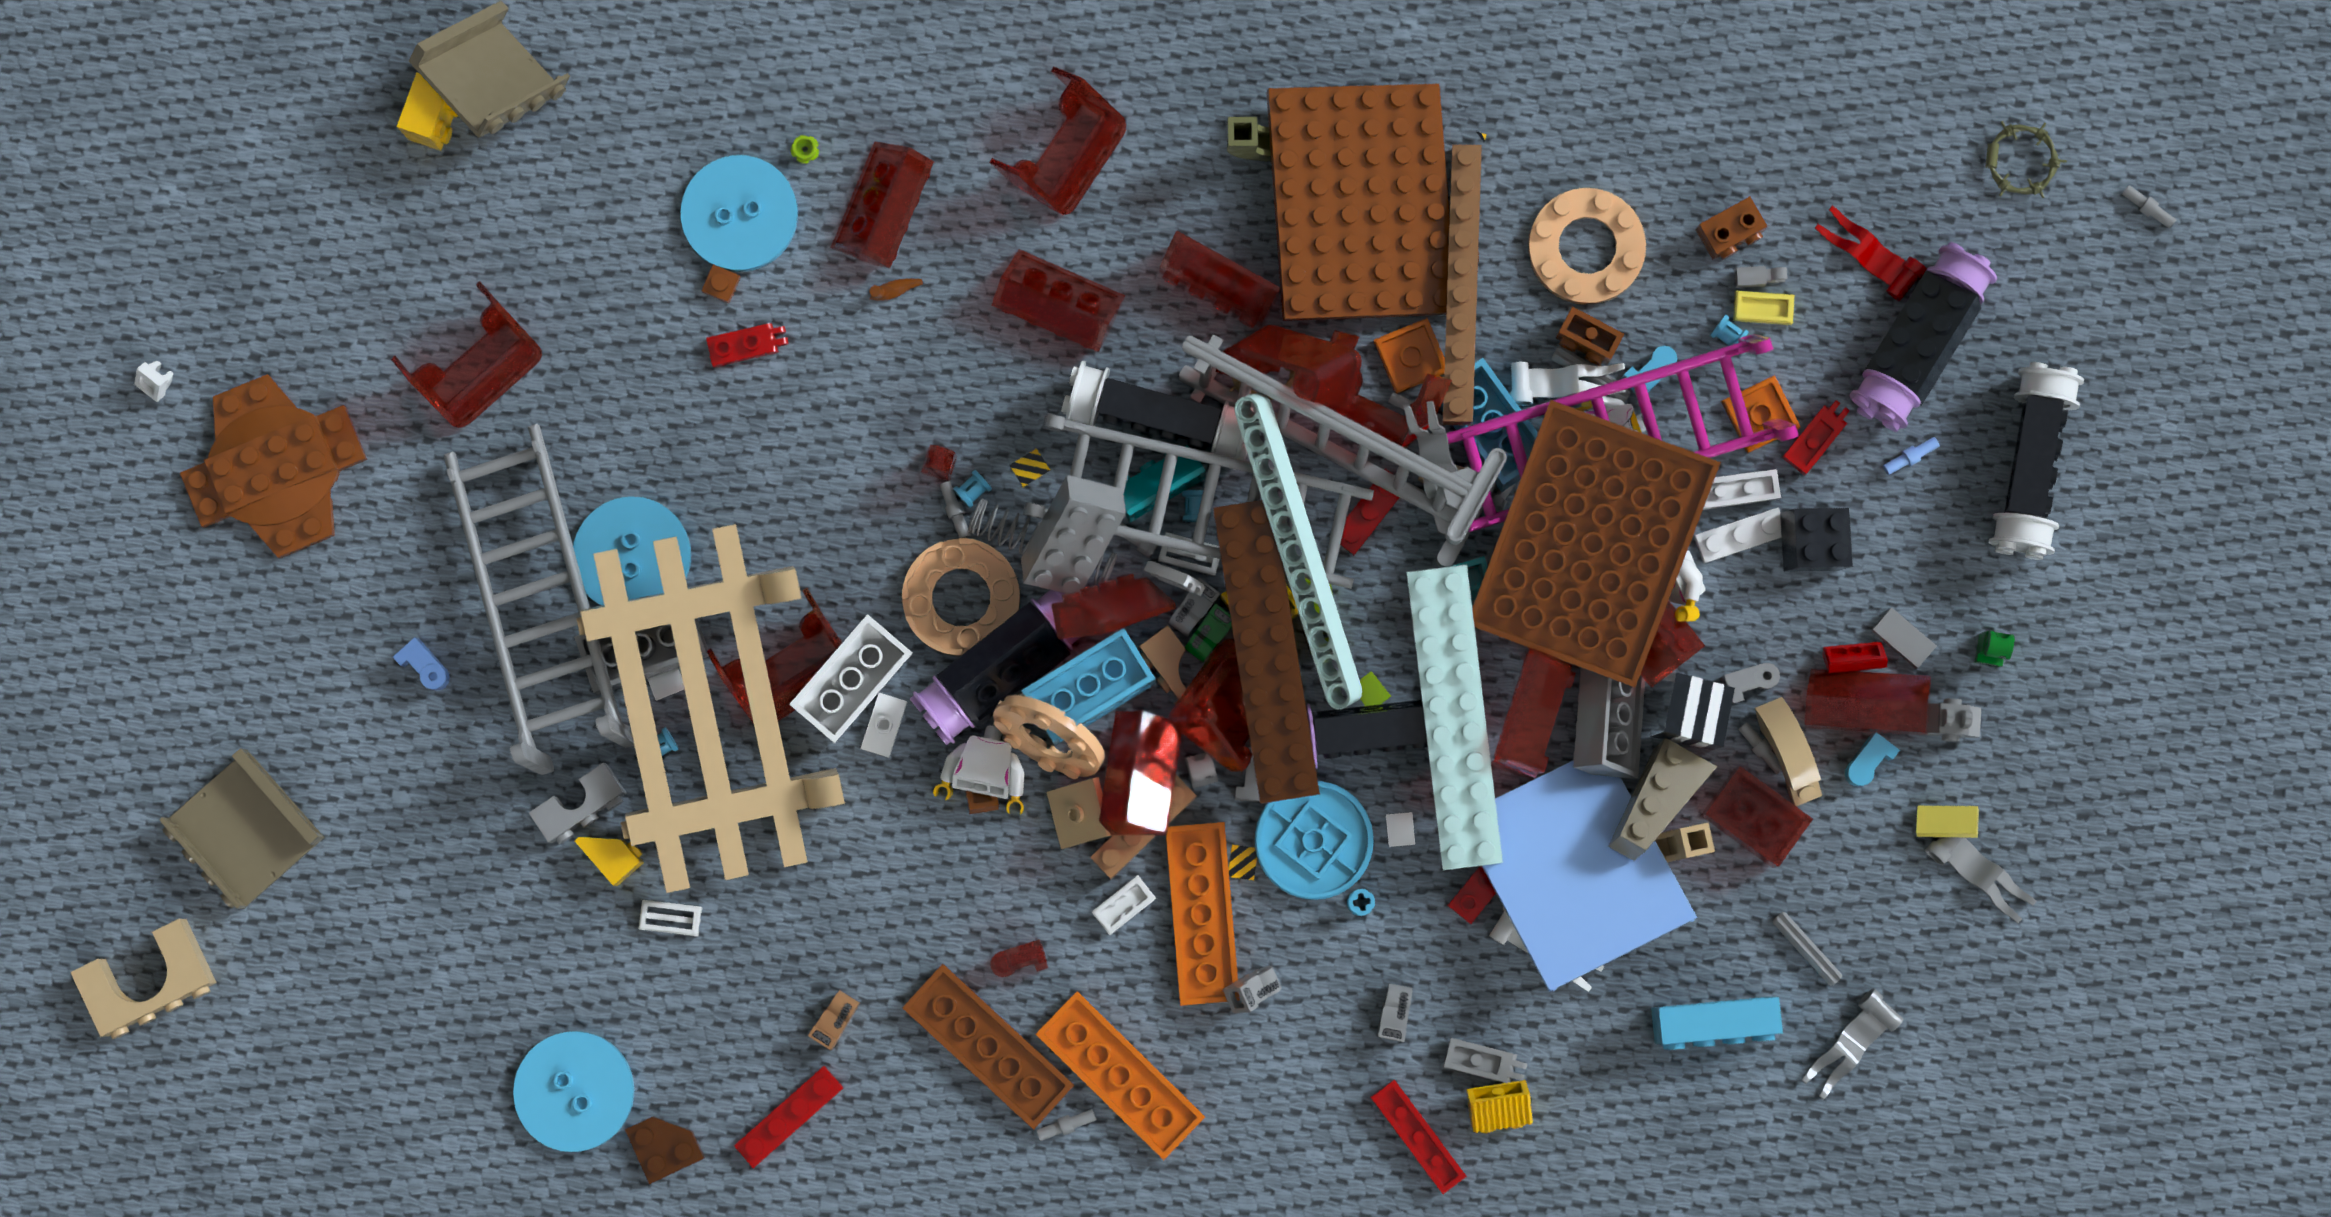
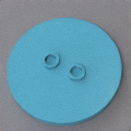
M746 155L727 156L704 166L689 182L681 203L682 228L691 247L709 264H714L728 271H751L773 262L790 244L798 223L797 200L785 176L770 163Z
M642 497L617 498L596 508L581 524L573 545L586 594L599 605H604L593 553L613 549L618 550L628 600L664 593L653 541L677 536L685 578H687L691 565V546L687 532L680 520L665 506Z
M1318 781L1320 795L1267 803L1258 819L1255 830L1256 855L1266 876L1282 891L1302 899H1326L1349 889L1365 872L1373 851V829L1369 816L1362 804L1344 788L1324 781Z
M563 1032L542 1040L524 1057L514 1081V1104L522 1125L540 1143L559 1151H585L607 1142L622 1128L633 1105L634 1080L626 1059L609 1041L588 1032Z

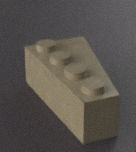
M1665 738L1653 749L1608 847L1635 861L1650 847L1717 766Z

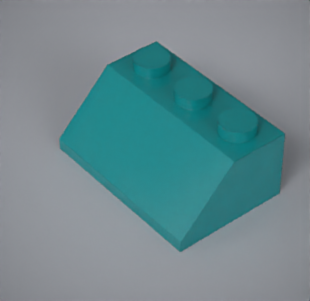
M1177 457L1168 500L1205 479L1206 470L1200 461ZM1165 458L1157 463L1155 460H1151L1139 468L1141 472L1132 478L1128 474L1123 496L1126 510L1125 516L1129 523L1154 509Z

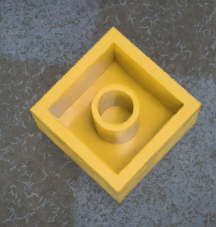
M416 72L397 128L408 140L441 151L443 145H447L451 139L452 128L450 126L453 117L457 118L458 115L421 74Z

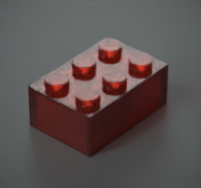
M1741 766L1733 769L1700 815L1772 868H1777L1781 865L1813 820V818Z

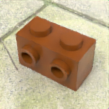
M1749 196L1700 223L1696 228V232L1712 260L1719 256L1724 260L1738 252L1736 247L1746 242L1749 246L1762 239L1763 235L1761 233L1768 226Z
M1572 306L1555 338L1560 341L1559 345L1571 352L1578 350L1586 354L1585 358L1589 362L1601 366L1602 363L1608 365L1624 333Z

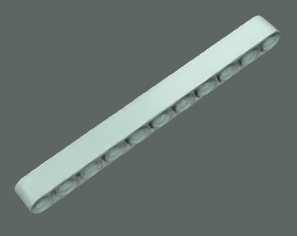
M1263 393L1250 394L1241 397L1235 403L1236 419L1326 700L1332 708L1343 709L1359 701L1362 696V686L1271 401ZM1251 402L1255 405V414L1252 412L1250 408ZM1260 431H1262L1265 436L1264 442L1260 439ZM1269 459L1274 464V471H1272L1269 467ZM1278 488L1283 493V500L1278 495ZM1287 516L1292 521V528L1287 524ZM1296 545L1301 549V557L1296 552ZM1305 574L1310 578V585L1305 580ZM1314 602L1318 604L1320 613H1317L1314 609ZM1323 631L1328 634L1329 642L1324 639ZM1332 659L1336 661L1338 670L1333 667ZM1341 688L1346 691L1347 699L1343 697Z

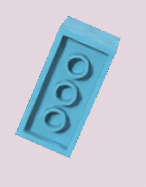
M1122 628L1021 691L1024 696L1038 699L1065 712L1064 715L1072 719L1077 725L1081 723L1087 727L1149 689L1156 682L1154 675L1128 633ZM1049 729L1045 730L1055 746L1064 741Z

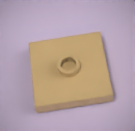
M1099 777L1047 792L1061 849L1113 835Z

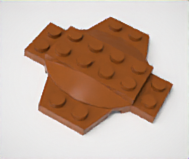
M268 374L213 396L215 442L211 447L208 458L204 459V463L180 472L201 527H207L228 517L248 523L277 558H283L335 536L331 489L335 481L337 482L340 471L367 460L346 406L342 405L315 416L308 411L297 408Z

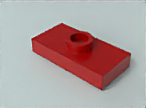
M1882 642L1823 647L1822 654L1828 673L1857 672L1860 670L1887 668L1888 659Z

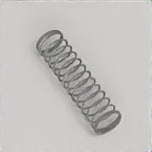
M982 498L974 511L968 532L974 534L977 529L976 534L980 537L989 526L987 540L991 541L1000 529L998 545H1003L1010 535L1009 550L1014 549L1021 539L1019 553L1021 555L1024 554L1041 522H1038L1029 542L1022 551L1024 538L1030 523L1029 517L1017 540L1011 547L1020 514L1016 515L1008 533L1001 542L1003 528L1009 513V509H1006L996 531L990 538L993 521L998 509L997 504L988 522L979 534L982 518L988 503L986 499ZM1103 553L1098 562L1094 577L1095 586L1099 584V587H1105L1116 562L1117 553H1111L1104 571L1097 581L1104 556Z

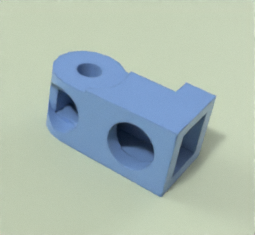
M414 637L393 656L400 666L406 667L410 664L420 674V680L426 688L437 691L442 690L448 685L450 680L449 672L419 638Z

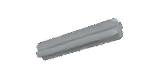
M1562 346L1557 347L1551 358L1552 361L1562 367L1575 364L1592 365ZM1609 375L1580 377L1587 382L1597 385L1617 381ZM1626 389L1625 393L1609 396L1625 402L1631 394V389Z
M1782 912L1774 918L1773 924L1828 985H1834L1842 978V974L1787 913Z

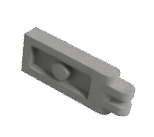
M1450 1038L1443 1067L1509 1083L1512 1078L1524 1080L1525 1075L1514 1073L1513 1071L1514 1066L1526 1069L1527 1063L1516 1061L1517 1055Z

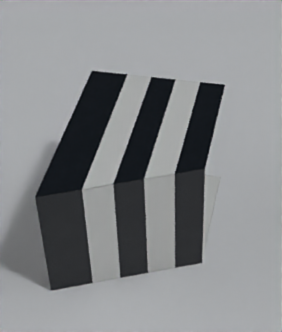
M1674 672L1661 678L1674 682L1665 729L1663 732L1649 737L1662 740L1667 738L1672 742L1709 750L1724 747L1735 688L1679 672Z

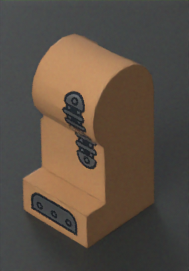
M839 990L808 1036L827 1049L833 1050L860 1002Z

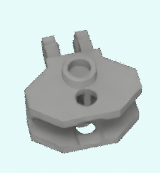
M1950 698L1944 699L1943 703L1920 704L1919 710H1922L1918 734L1942 736V741L1959 742L1960 738L1980 737V707L1962 705L1961 699Z

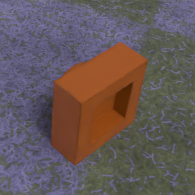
M713 264L701 291L729 304L741 277Z
M965 791L969 814L999 810L998 797Z

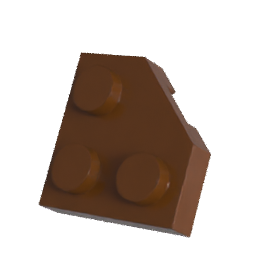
M654 1116L625 1129L649 1184L705 1159L692 1130L674 1125Z

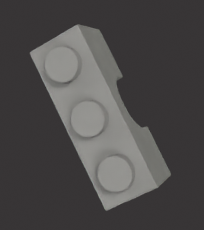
M600 764L579 779L586 792L585 801L579 808L568 810L558 797L553 796L529 812L548 843H555L556 841L559 845L564 843L574 835L572 830L581 824L585 828L594 823L599 818L597 813L605 808L610 811L623 803L621 797L627 793L608 764Z

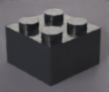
M1802 508L1780 513L1784 572L1839 571L1853 567L1849 508Z

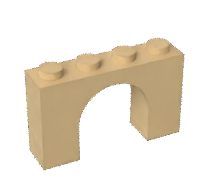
M177 919L152 932L165 959L167 977L160 992L147 1001L138 1002L132 1000L120 990L106 959H96L70 972L100 1037L111 1036L112 1039L121 1037L129 1032V1026L137 1022L139 1026L145 1025L156 1019L155 1013L163 1009L166 1012H171L183 1006V999L192 996L193 999L204 996L210 992L209 987L216 984L215 978L187 919Z

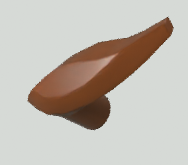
M910 278L889 281L880 286L874 285L870 288L871 296L869 299L876 301L893 299L901 296L913 287L923 285L922 279Z

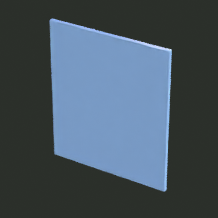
M1574 760L1495 798L1503 863L1482 865L1549 992L1555 991L1557 988L1689 922H1693L1697 918L1656 841L1635 861L1608 847L1631 796L1620 777L1589 774L1574 768Z

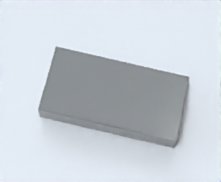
M1890 608L1871 630L1916 669L1920 667L1937 647L1893 608Z

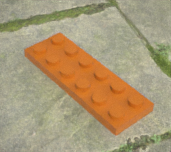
M1225 822L1165 827L1180 1006L1228 1002L1223 989L1238 980ZM1235 992L1236 1000L1240 1001L1239 993Z
M1078 991L1036 1033L1163 1160L1205 1118Z

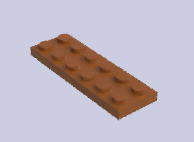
M944 964L933 973L902 1007L1033 1130L1074 1086L1067 1077Z

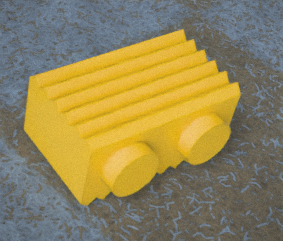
M1526 1080L1466 1089L1469 1117L1473 1132L1491 1133L1496 1129L1501 1130L1508 1127L1518 1129L1526 1124L1531 1125L1533 1123L1530 1093Z

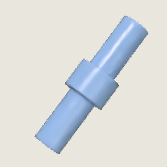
M1932 437L1916 447H1908L1901 452L1902 455L1884 464V471L1887 475H1890L1906 465L1911 467L1920 462L1922 456L1940 447L1938 440Z

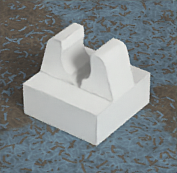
M159 361L149 365L144 362L137 368L134 385L158 402L164 397L168 386L172 382L173 372L169 371L167 374L161 375L158 372L161 367Z

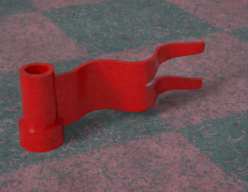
M1832 205L1829 211L1839 224L1861 243L1858 244L1839 237L1820 224H1817L1814 229L1834 246L1852 255L1869 273L1889 285L1886 292L1895 300L1901 301L1916 280L1922 278L1927 268L1913 257H1908L1906 261L1885 248L1871 232L1850 221Z

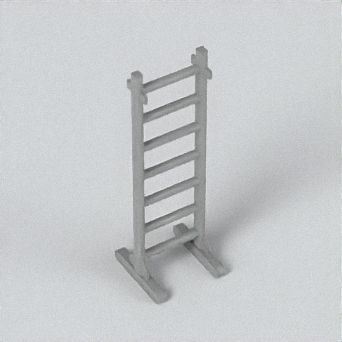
M1214 334L1208 344L1193 336H1187L1182 350L1197 358L1198 361L1194 368L1184 366L1179 374V380L1194 388L1190 396L1191 400L1201 403L1204 396L1207 395L1224 405L1227 400L1229 401V406L1235 407L1237 400L1250 395L1252 388L1280 402L1278 413H1274L1281 435L1432 514L1437 532L1446 536V541L1436 559L1437 566L1439 568L1453 566L1471 533L1468 532L1474 519L1480 517L1483 511L1482 504L1488 493L1491 492L1492 495L1495 489V481L1507 459L1504 450L1499 448L1491 450L1479 473L1469 467L1450 473L1219 351L1223 339ZM1219 370L1241 381L1239 393L1235 390L1229 392L1231 388L1214 380ZM1251 402L1250 407H1253L1252 412L1255 414L1256 408L1255 405ZM1291 408L1320 423L1317 434L1289 420ZM1330 429L1358 443L1357 454L1329 441ZM1370 450L1398 464L1396 476L1367 461ZM1409 471L1438 486L1435 498L1428 499L1424 490L1406 481Z
M1047 414L1044 417L1043 429L1055 432L1065 430L1079 434L1070 476L1081 478L1090 436L1122 443L1113 487L1123 489V493L1134 446L1166 453L1149 531L1146 532L1119 525L1114 534L1116 536L1221 559L1220 548L1203 545L1221 466L1253 473L1247 502L1260 499V491L1251 462L1065 420V417ZM1178 456L1209 463L1192 542L1160 535ZM1293 472L1303 504L1308 486L1340 493L1323 567L1329 584L1352 589L1354 579L1335 575V565L1351 496L1372 500L1374 490ZM1027 502L1024 506L1023 515L1043 519L1048 509H1045V506ZM1288 518L1287 524L1292 528V521ZM1305 574V579H1310L1309 576Z
M534 424L528 426L533 446L531 448L461 471L455 452L452 451L443 455L518 731L520 743L510 746V752L516 764L544 775L554 772L553 762L548 754L536 749L531 735L532 731L604 708L606 715L596 718V725L600 735L624 748L634 746L631 727L624 724L621 720L599 639L587 641L589 655L516 678L509 647L577 626L576 618L582 617L581 610L590 608L540 425ZM535 458L537 459L544 488L471 512L464 482ZM548 499L555 530L482 553L475 523ZM559 541L567 571L493 594L486 564ZM569 582L571 583L578 613L508 636L504 635L497 606ZM591 666L594 667L601 697L527 720L520 689Z

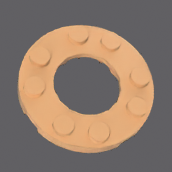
M1596 188L1573 189L1558 195L1548 202L1533 223L1528 243L1532 268L1544 287L1565 301L1583 305L1606 302L1622 294L1638 276L1646 254L1644 229L1634 210L1618 196ZM1578 219H1596L1604 223L1613 233L1616 242L1615 256L1611 263L1602 271L1592 274L1579 273L1571 269L1561 257L1559 238L1564 228L1572 221Z
M959 538L947 540L932 545L912 563L903 583V610L910 628L924 644L946 655L962 656L1019 611L1020 588L1010 563L995 548L974 539ZM955 569H968L978 573L986 581L990 590V604L986 614L978 622L968 626H954L944 622L938 616L933 606V590L937 581L945 573Z
M1010 695L1006 696L1004 701H1000L994 710V726L1005 737L1004 742L1010 743L1012 748L1020 750L1031 759L1037 761L1039 767L1047 772L1056 770L1064 773L1069 778L1078 779V777H1088L1096 774L1104 761V750L1096 737L1081 723L1077 725L1072 719L1064 715L1065 712L1046 702L1027 696ZM1031 723L1042 729H1049L1061 737L1068 744L1072 752L1068 750L1067 753H1063L1052 745L1048 749L1046 742L1040 737L1030 734L1031 730L1025 728L1023 724Z

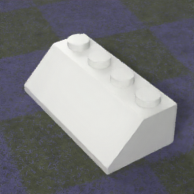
M867 614L789 705L835 743L911 656L912 652Z

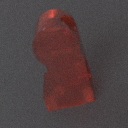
M930 444L921 473L950 481L957 460L956 452Z
M1041 939L1000 951L992 957L990 962L991 970L999 977H1009L1017 969L1035 964L1036 971L1049 968Z

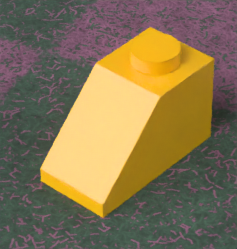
M578 837L575 840L576 844L613 886L621 884L644 863L640 858L643 854L637 845L631 846V842L627 843L621 839Z

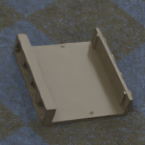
M502 1L417 43L409 59L410 64L478 138L489 132L495 134L504 124L510 121L512 123L517 122L526 112L530 110L533 112L537 111L550 99L553 101L559 99L566 91L565 85L570 78V75L567 73L561 77L559 75L553 80L502 24L509 9Z
M240 748L232 755L234 761L171 817H162L159 820L165 826L162 829L164 834L173 842L177 840L184 848L181 851L184 857L190 863H197L202 868L203 872L201 875L211 886L216 884L223 892L220 895L222 900L230 908L235 906L237 909H245L325 837L247 749Z

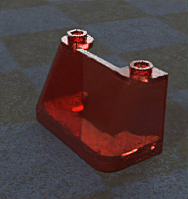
M1275 325L1264 326L1223 351V353L1265 375L1269 372H1280L1281 367L1296 371L1293 379V390L1298 397L1314 403L1349 409L1362 363L1360 354L1353 348ZM1216 369V371H1215V372H1217V373H1221V374L1227 375V374H1225L1224 372H1222V371H1220V370H1218V369Z
M1229 639L1214 649L1171 710L1168 719L1176 730L1228 771L1240 772L1249 766L1252 752L1248 747L1244 746L1250 736L1234 639Z

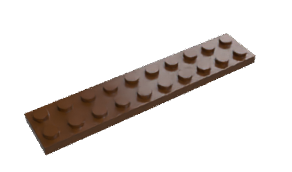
M1263 500L1214 507V517L1260 804L1320 795L1284 568Z

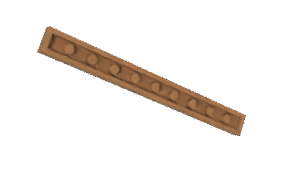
M1452 145L1443 425H1473L1482 145Z

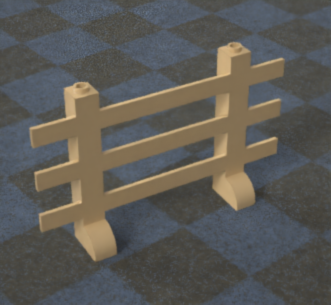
M736 524L712 529L723 580L708 584L687 587L677 536L653 541L664 593L628 600L617 549L593 553L604 605L581 610L582 617L576 618L580 635L586 634L587 641L610 636L612 639L648 809L625 814L626 821L621 822L624 840L630 839L631 846L652 841L656 842L666 893L690 888L679 838L680 835L714 828L725 880L749 875L738 823L773 815L784 867L807 863L797 810L845 804L836 768L789 777L753 606L801 599L800 588L794 566L747 575ZM729 611L766 783L731 790L694 620ZM671 624L707 796L675 803L671 801L635 631Z

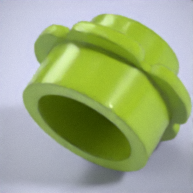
M798 136L791 145V154L797 158L799 163L807 164L810 160L813 161L818 157V142L811 136ZM804 147H807V148H808V151H807V152H803L802 149H803Z

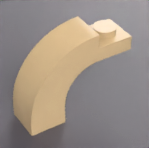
M1780 697L1756 707L1755 711L1760 730L1776 754L1792 804L1796 807L1821 797L1822 793L1818 782L1821 778L1815 759L1797 719L1785 700Z
M1709 823L1663 832L1655 840L1667 862L1715 852Z

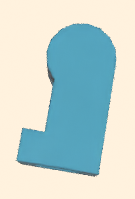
M1660 346L1654 350L1649 357V362L1639 372L1632 366L1621 379L1677 362V354L1669 346ZM1663 378L1645 383L1647 391L1649 392Z
M1877 732L1872 733L1845 769L1847 782L1858 787L1869 784L1874 778V770L1883 758L1888 761L1893 760L1900 750Z

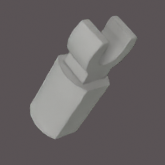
M1766 266L1736 268L1734 270L1736 288L1765 286L1767 283H1783L1787 279V267L1766 269Z

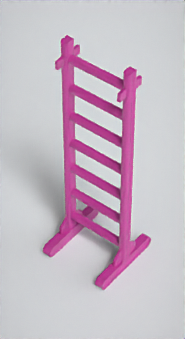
M1756 334L1739 338V343L1553 400L1569 407L1591 400L1595 416L1609 421L1603 396L1634 387L1648 436L1662 440L1645 383L1677 374L1699 449L1693 452L1712 458L1773 438L1786 441L1799 436L1796 425L1782 419L1762 423L1764 430L1755 433L1752 431L1731 357L1745 352L1758 355L1774 350L1769 337ZM1720 361L1742 437L1710 446L1688 370ZM1550 401L1447 433L1448 444L1463 440L1470 467L1479 473L1483 465L1474 436L1505 427L1521 478L1528 460L1517 423L1545 415ZM1489 492L1482 504L1485 516L1474 519L1468 532L1505 522L1509 509L1496 512L1491 492Z

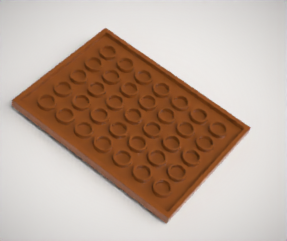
M1440 84L1268 88L1266 94L1283 321L1447 315L1450 215Z
M1550 400L1473 605L1474 627L1636 687L1721 462Z

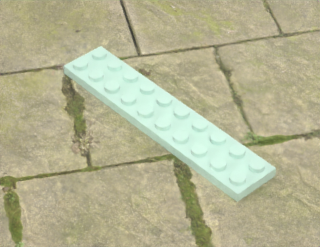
M1467 565L1407 572L1442 868L1443 870L1503 863Z

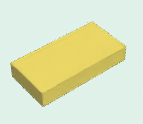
M1735 291L1733 321L1792 325L1795 295Z
M1917 806V837L1978 838L1979 808L1978 806Z

